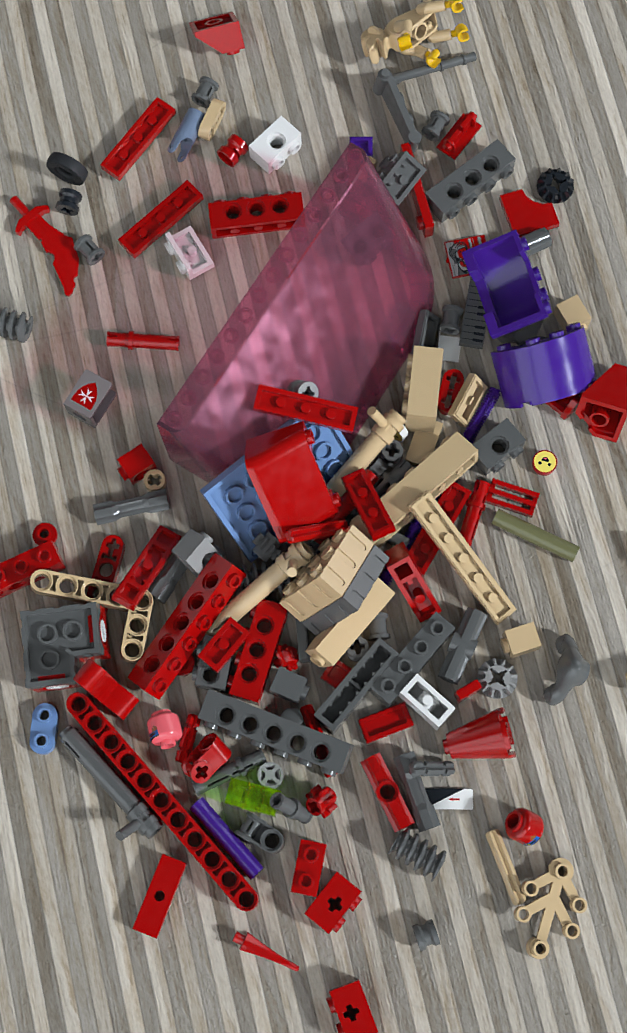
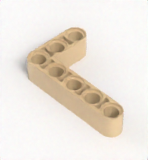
M39 569L32 574L30 586L32 591L38 595L84 604L97 602L104 608L127 612L120 646V656L127 663L137 662L142 657L153 606V596L148 590L144 595L148 600V605L144 608L137 606L132 611L119 603L112 602L110 599V593L115 591L119 584ZM44 576L49 580V584L45 588H38L34 583L35 579ZM64 581H69L73 584L74 590L70 593H63L59 588L60 584ZM89 586H94L98 589L99 595L95 598H89L85 595V589ZM133 620L141 621L143 630L139 633L133 632L130 629V622ZM133 644L138 648V655L136 657H128L126 655L125 647L127 645Z

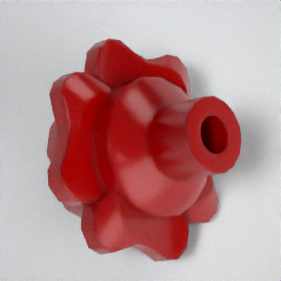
M285 643L277 645V658L273 660L275 667H285L289 671L298 669L299 655L297 654V649Z

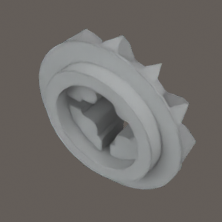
M493 658L488 660L478 670L477 679L482 686L481 691L490 698H505L517 686L518 675L514 666L505 659ZM491 670L496 674L506 672L502 678L503 685H500L499 682L489 685L493 678Z

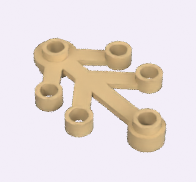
M565 858L553 859L549 863L546 873L533 880H526L521 885L522 893L533 897L538 894L539 888L551 883L549 893L525 906H518L514 910V918L519 922L525 923L531 919L534 913L544 909L536 937L530 938L526 944L528 955L535 959H543L549 953L547 938L554 913L562 926V933L566 938L576 939L580 934L579 926L572 923L559 897L563 887L570 900L569 907L573 912L583 913L587 909L586 900L579 897L571 881L574 874L573 866ZM561 866L565 869L563 876L558 874V869ZM531 883L534 889L533 892L528 893L526 887ZM577 900H580L582 904L579 910L575 908ZM522 909L526 911L524 919L519 917V912ZM570 926H573L574 934L570 936L568 934V928ZM541 943L543 951L537 953L536 946Z

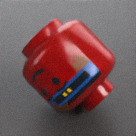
M523 807L517 808L506 817V834L509 838L525 846H530L541 838L544 831V823L538 814Z

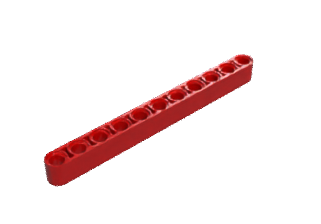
M81 692L71 694L67 698L66 706L73 717L237 908L242 911L254 910L259 903V895L91 699ZM79 699H84L86 703L84 709L75 711L74 703ZM94 718H101V727L97 730H91L90 722ZM115 736L118 738L117 747L111 750L107 749V740ZM129 755L134 756L135 763L133 767L125 769L122 763L123 759ZM150 775L152 779L150 786L141 788L139 785L141 776ZM167 794L168 804L162 808L157 807L155 802L157 796ZM177 813H183L185 816V823L181 827H175L172 823L173 816ZM198 832L202 836V843L198 847H192L189 843V837L191 834ZM211 852H216L219 855L220 860L215 867H209L206 863V856ZM227 872H233L237 877V881L232 887H227L223 883V876ZM244 892H251L254 896V902L251 906L244 907L240 903V896Z

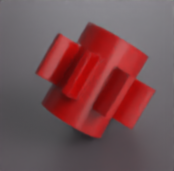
M317 784L305 795L307 798L306 808L314 816L321 814L323 818H326L338 807L335 804L337 800L336 794L328 786L321 788Z

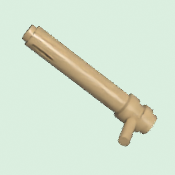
M374 406L367 410V414L376 422L370 429L371 433L326 484L327 488L332 489L333 493L338 492L340 498L346 492L341 477L361 468L365 470L386 445L392 443L395 439L394 435L404 429L403 425L406 423V420L394 409L385 412L383 415Z
M304 541L291 544L286 553L282 552L276 558L274 564L226 604L205 635L214 636L230 617L236 622L239 621L288 577L296 576L300 571L299 568L311 562L310 558L314 556L310 547Z

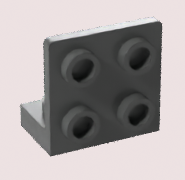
M407 151L399 154L394 153L391 157L386 156L379 164L381 169L376 175L372 174L365 182L367 187L363 190V193L368 195L378 191L392 205L397 207L422 177L426 169Z

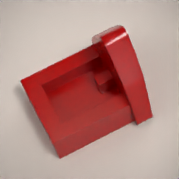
M575 394L546 404L559 413L563 420H566L576 410L581 396Z

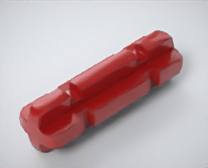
M189 714L187 717V726L184 727L179 743L180 750H177L175 761L182 763L184 758L190 754V750L192 751L198 731L196 728L199 727L201 721L198 715Z

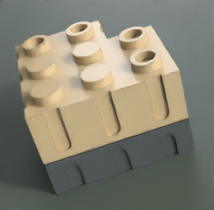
M354 525L345 530L339 529L331 540L326 538L318 547L320 553L315 555L307 566H301L294 581L288 583L282 591L285 595L279 603L300 622L302 621V624L316 636L359 610L362 602L367 597L374 582L389 560V557Z

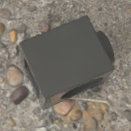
M279 667L269 691L270 694L298 705L300 700L305 701L310 686H307V678Z

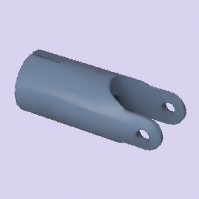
M195 108L187 110L168 147V152L172 153L176 150L179 143L181 144V152L177 158L178 162L186 159L198 136L200 124L205 116Z

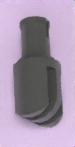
M402 458L389 474L383 473L378 478L374 488L379 498L386 494L387 489L393 483H399L404 478L405 473L413 467L408 461L406 462Z

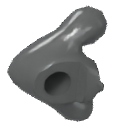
M568 634L558 637L555 642L558 653L562 654L556 668V682L547 687L543 693L546 703L551 706L564 701L573 687L580 686L587 680L590 672V664L582 657L574 638Z

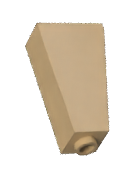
M377 578L357 612L352 613L347 618L322 631L314 638L305 650L311 656L310 660L319 667L334 666L390 601L395 592L380 578Z

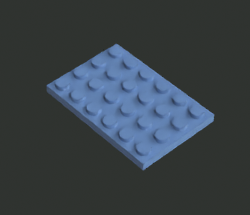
M289 419L278 429L298 423L300 421ZM305 423L306 428L311 429L314 434L315 443L312 444V452L327 484L354 452L341 431ZM245 455L199 490L251 563L259 557L252 551L256 546L252 541L259 533L265 536L269 531L277 538L247 472Z

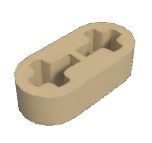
M216 98L211 101L198 130L199 138L207 141L212 140L225 113L226 102Z

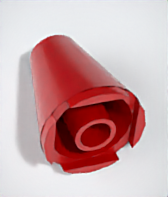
M503 707L497 708L446 733V739L442 740L445 754H450L452 759L516 758V752H510L514 741L508 718L501 715L505 712V709Z

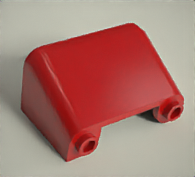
M304 421L246 440V469L280 543L287 542L285 537L287 530L319 524L338 513L339 507L342 506L338 492L333 493L332 489L327 488L312 452V444L315 443L314 434L311 429L306 428Z

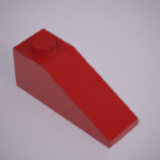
M404 542L386 550L384 553L389 557V560L385 565L419 622L421 623L431 618L435 612H442Z

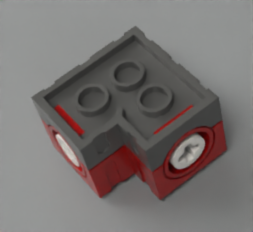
M90 602L84 605H66L60 608L36 609V611H20L22 646H24L23 661L24 671L26 672L25 688L38 693L80 688L81 686L73 678L89 658L95 661L94 659H111L107 611L97 602Z

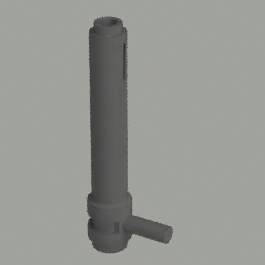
M67 726L59 734L61 742L127 815L126 819L130 823L116 832V838L122 841L136 830L142 836L145 835L148 839L152 838L164 826L158 814L150 810L151 806L136 795L76 727Z

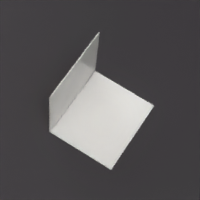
M439 333L437 348L444 349L443 361L459 362L460 338L444 336Z

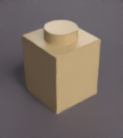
M578 295L557 304L553 313L563 330H566V325L580 322V325H584L585 331H587L592 319Z
M534 622L505 630L502 634L503 638L500 639L504 653L509 654L510 659L539 650L542 646Z

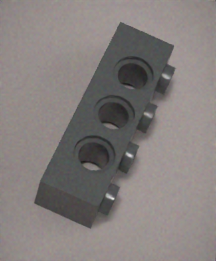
M497 139L425 192L430 210L441 223L447 219H453L465 205H472L481 193H487L492 190L496 182L501 178H508L514 172L516 158ZM490 167L494 169V171H487L484 168ZM467 181H474L476 184L470 185ZM455 194L458 198H450L448 195Z
M435 612L370 687V693L389 708L399 697L403 688L416 674H419L454 633L456 627L438 612Z

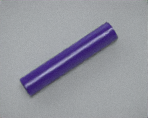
M204 797L200 798L190 807L191 812L250 880L264 869L261 863Z

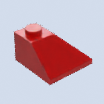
M233 11L189 22L196 38L222 54L234 55L239 53L240 49L245 48L240 24Z

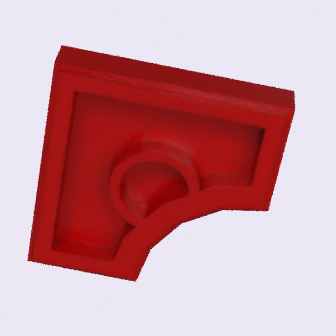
M522 189L500 195L499 200L510 230L516 229L520 237L539 228L545 227L547 230L559 227L560 223L552 203L542 204L534 202L526 196Z

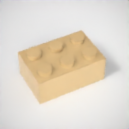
M414 345L413 354H408L401 416L406 420L405 427L408 432L422 431L434 433L443 348Z

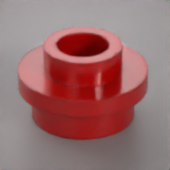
M40 523L34 528L32 536L34 542L39 546L50 540L55 543L58 533L52 524ZM43 531L49 532L46 538H41Z

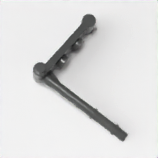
M475 52L441 60L436 68L424 65L398 73H391L387 68L381 69L378 72L372 90L376 95H382L404 142H409L413 153L417 150L422 140V135L419 131H416L413 117L408 112L404 97L399 92L397 85L405 80L438 71L442 72L448 68L476 61Z

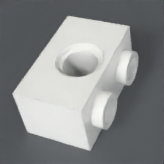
M280 116L248 146L250 158L268 174L280 169L285 159L291 154L297 153L301 148V132L284 117ZM281 145L280 148H273L272 146Z
M418 674L413 677L399 694V697L435 730H438L456 709Z

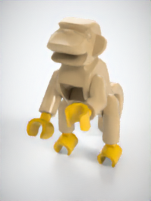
M423 0L415 9L392 19L384 30L371 25L361 34L360 38L364 55L366 57L369 56L372 64H378L381 57H384L385 60L387 59L388 51L392 48L403 55L424 59L429 67L436 68L441 62V59L437 58L440 55L439 50L433 49L431 51L419 44L425 39L431 43L452 40V37H457L460 42L468 41L470 36L467 33L468 28L465 24H458L452 31L451 28L438 30L435 15L437 12L446 11V8H451L454 13L461 12L464 9L461 4L463 0Z

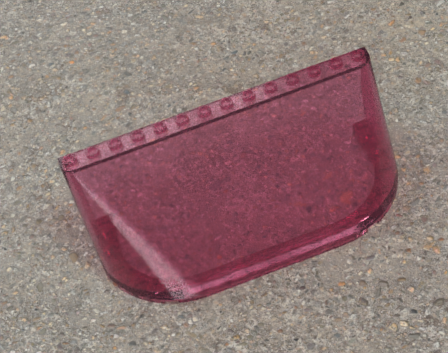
M352 142L349 143L157 422V427L169 459L208 483L245 455L247 439L277 430L289 420L288 418L253 410L259 384L287 390L289 384L294 380L310 381L316 384L318 388V398L358 407L353 433L341 431L350 446L369 417L367 410L370 407H376L405 363L408 354L412 352L420 310L427 309L432 312L434 279L427 255L366 152Z

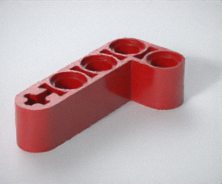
M90 658L73 678L84 690L122 720H125L140 701Z

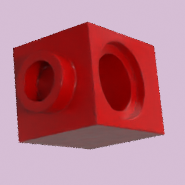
M142 443L117 459L120 465L117 468L119 474L124 481L129 479L133 485L142 480L148 471L157 469L155 462Z

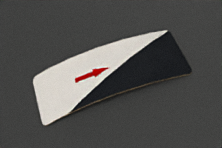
M425 789L429 801L435 809H473L472 789Z

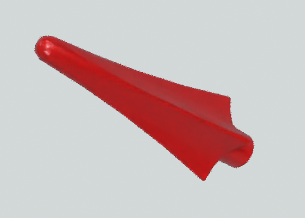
M236 931L232 941L241 945L239 948L241 951L274 961L294 971L299 970L298 965L270 949L249 932L245 936Z

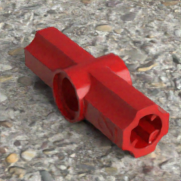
M380 752L361 761L360 764L394 832L396 833L414 824L415 822L399 792L398 785L394 782ZM383 786H390L394 789L395 794L392 799L382 798L380 789Z

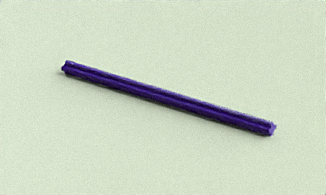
M490 387L489 392L485 395L486 397L482 400L483 402L479 405L480 407L476 410L477 412L473 415L474 417L470 420L471 422H469L468 427L463 432L464 435H462L470 443L473 444V441H475L474 438L476 439L477 433L479 434L480 428L482 429L483 423H485L499 396H501V390ZM414 517L415 519H413L412 524H410L404 535L410 538L407 545L408 550H410L409 548L413 545L412 542H415L414 540H416L417 535L422 530V526L416 517ZM385 566L379 578L388 586V584L391 585L389 582L392 583L391 579H394Z

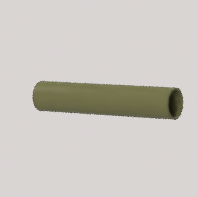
M498 509L491 523L571 562L574 561L580 546L501 509Z

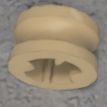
M153 469L145 474L144 485L149 492L165 489L167 481L163 472ZM154 477L156 479L160 477V485L153 484L150 486V478Z

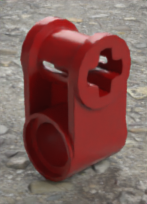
M210 733L184 758L181 765L182 771L196 783H205L229 760L232 751L215 733Z

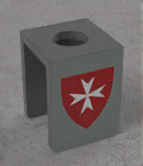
M86 369L63 404L68 414L96 428L116 397V392L111 390V382Z

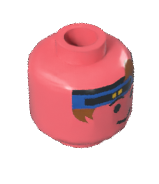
M169 709L155 711L147 721L150 742L155 746H161V749L175 747L176 742L182 737L183 732L179 717Z

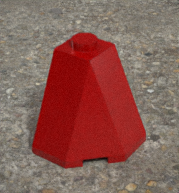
M617 363L612 365L582 393L575 412L580 420H585L588 424V430L593 436L615 443L627 418V366Z

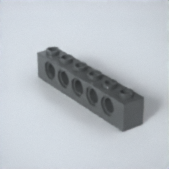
M211 689L208 690L198 718L205 720L203 725L214 730H218L219 726L228 729L227 735L240 740L242 735L251 738L250 744L262 749H264L265 745L275 748L273 753L288 758L289 754L298 757V763L308 767H312L313 763L322 766L321 772L333 777L336 776V773L344 774L354 747L350 743ZM227 709H232L234 713L233 719L226 723L223 720V713ZM250 718H255L257 727L254 731L249 732L246 728V722ZM273 727H278L281 731L280 738L276 741H272L269 737V732ZM297 736H302L305 741L304 747L301 750H295L293 747V740ZM321 745H325L329 751L328 756L323 760H320L316 755L317 748Z

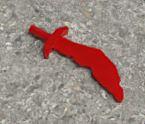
M17 196L12 197L10 203L23 216L16 225V234L21 236L22 232L28 228L38 240H42L41 244L46 253L54 256L53 266L63 285L65 295L71 296L76 285L74 278L78 277L79 257L74 249L73 238L66 236L42 218L44 214L50 213L48 205L36 206L30 211Z

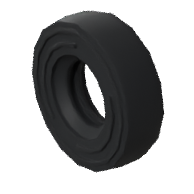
M53 152L46 162L48 170L67 183L82 185L88 176L86 167L67 154Z

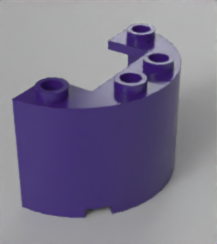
M516 229L462 252L468 272L477 287L485 311L483 316L492 339L546 319L552 313L546 288H541L538 282L542 280L540 271L537 266H532L526 252L530 250L525 236L520 237Z
M580 322L566 325V330L549 333L550 338L540 340V337L531 338L525 341L526 345L520 347L511 346V343H505L496 346V351L490 352L505 408L524 407L523 403L535 406L563 399L585 391L589 383L592 385L597 380L584 325H580Z

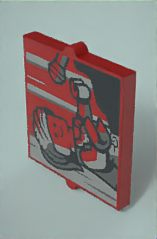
M485 235L444 242L447 254L446 263L449 264L452 279L470 276L462 252L485 243Z

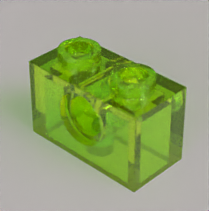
M231 777L224 803L228 806L276 818L278 810L270 806V798L274 793H282V791Z

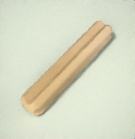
M498 829L491 830L485 836L513 905L525 903L527 900L526 896L521 891L520 881Z

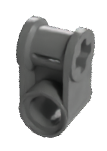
M247 811L245 821L240 829L235 830L234 833L268 853L277 854L281 852L285 846L284 836L277 829L267 824L266 821ZM271 834L278 835L279 844L275 848H268L266 845V839Z

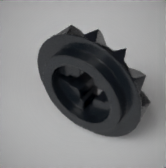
M549 168L546 172H542L538 178L537 192L546 202L553 204L565 202L573 193L574 179L569 176V172H564L560 168ZM553 179L556 181V183H561L559 186V192L555 188V186H550L552 185Z

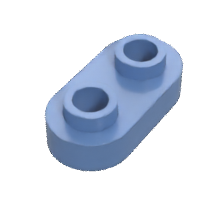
M49 703L39 704L32 714L29 744L31 749L40 755L51 753L57 742L59 712L56 707ZM44 711L49 712V717L46 720L41 719V714ZM44 736L46 743L40 746L38 739Z

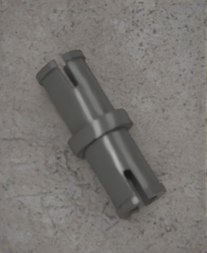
M280 792L274 793L270 798V806L281 811L285 817L296 819L303 824L311 821L313 815L305 806L301 805L299 800L293 797L288 798Z

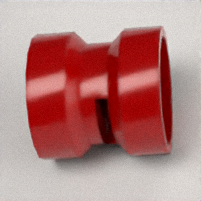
M232 134L227 139V144L222 145L217 150V155L225 164L234 167L239 162V157L244 156L249 151V147L242 138Z

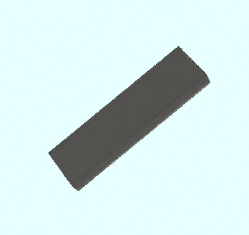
M379 637L315 712L314 717L334 735L370 692V687L399 653Z

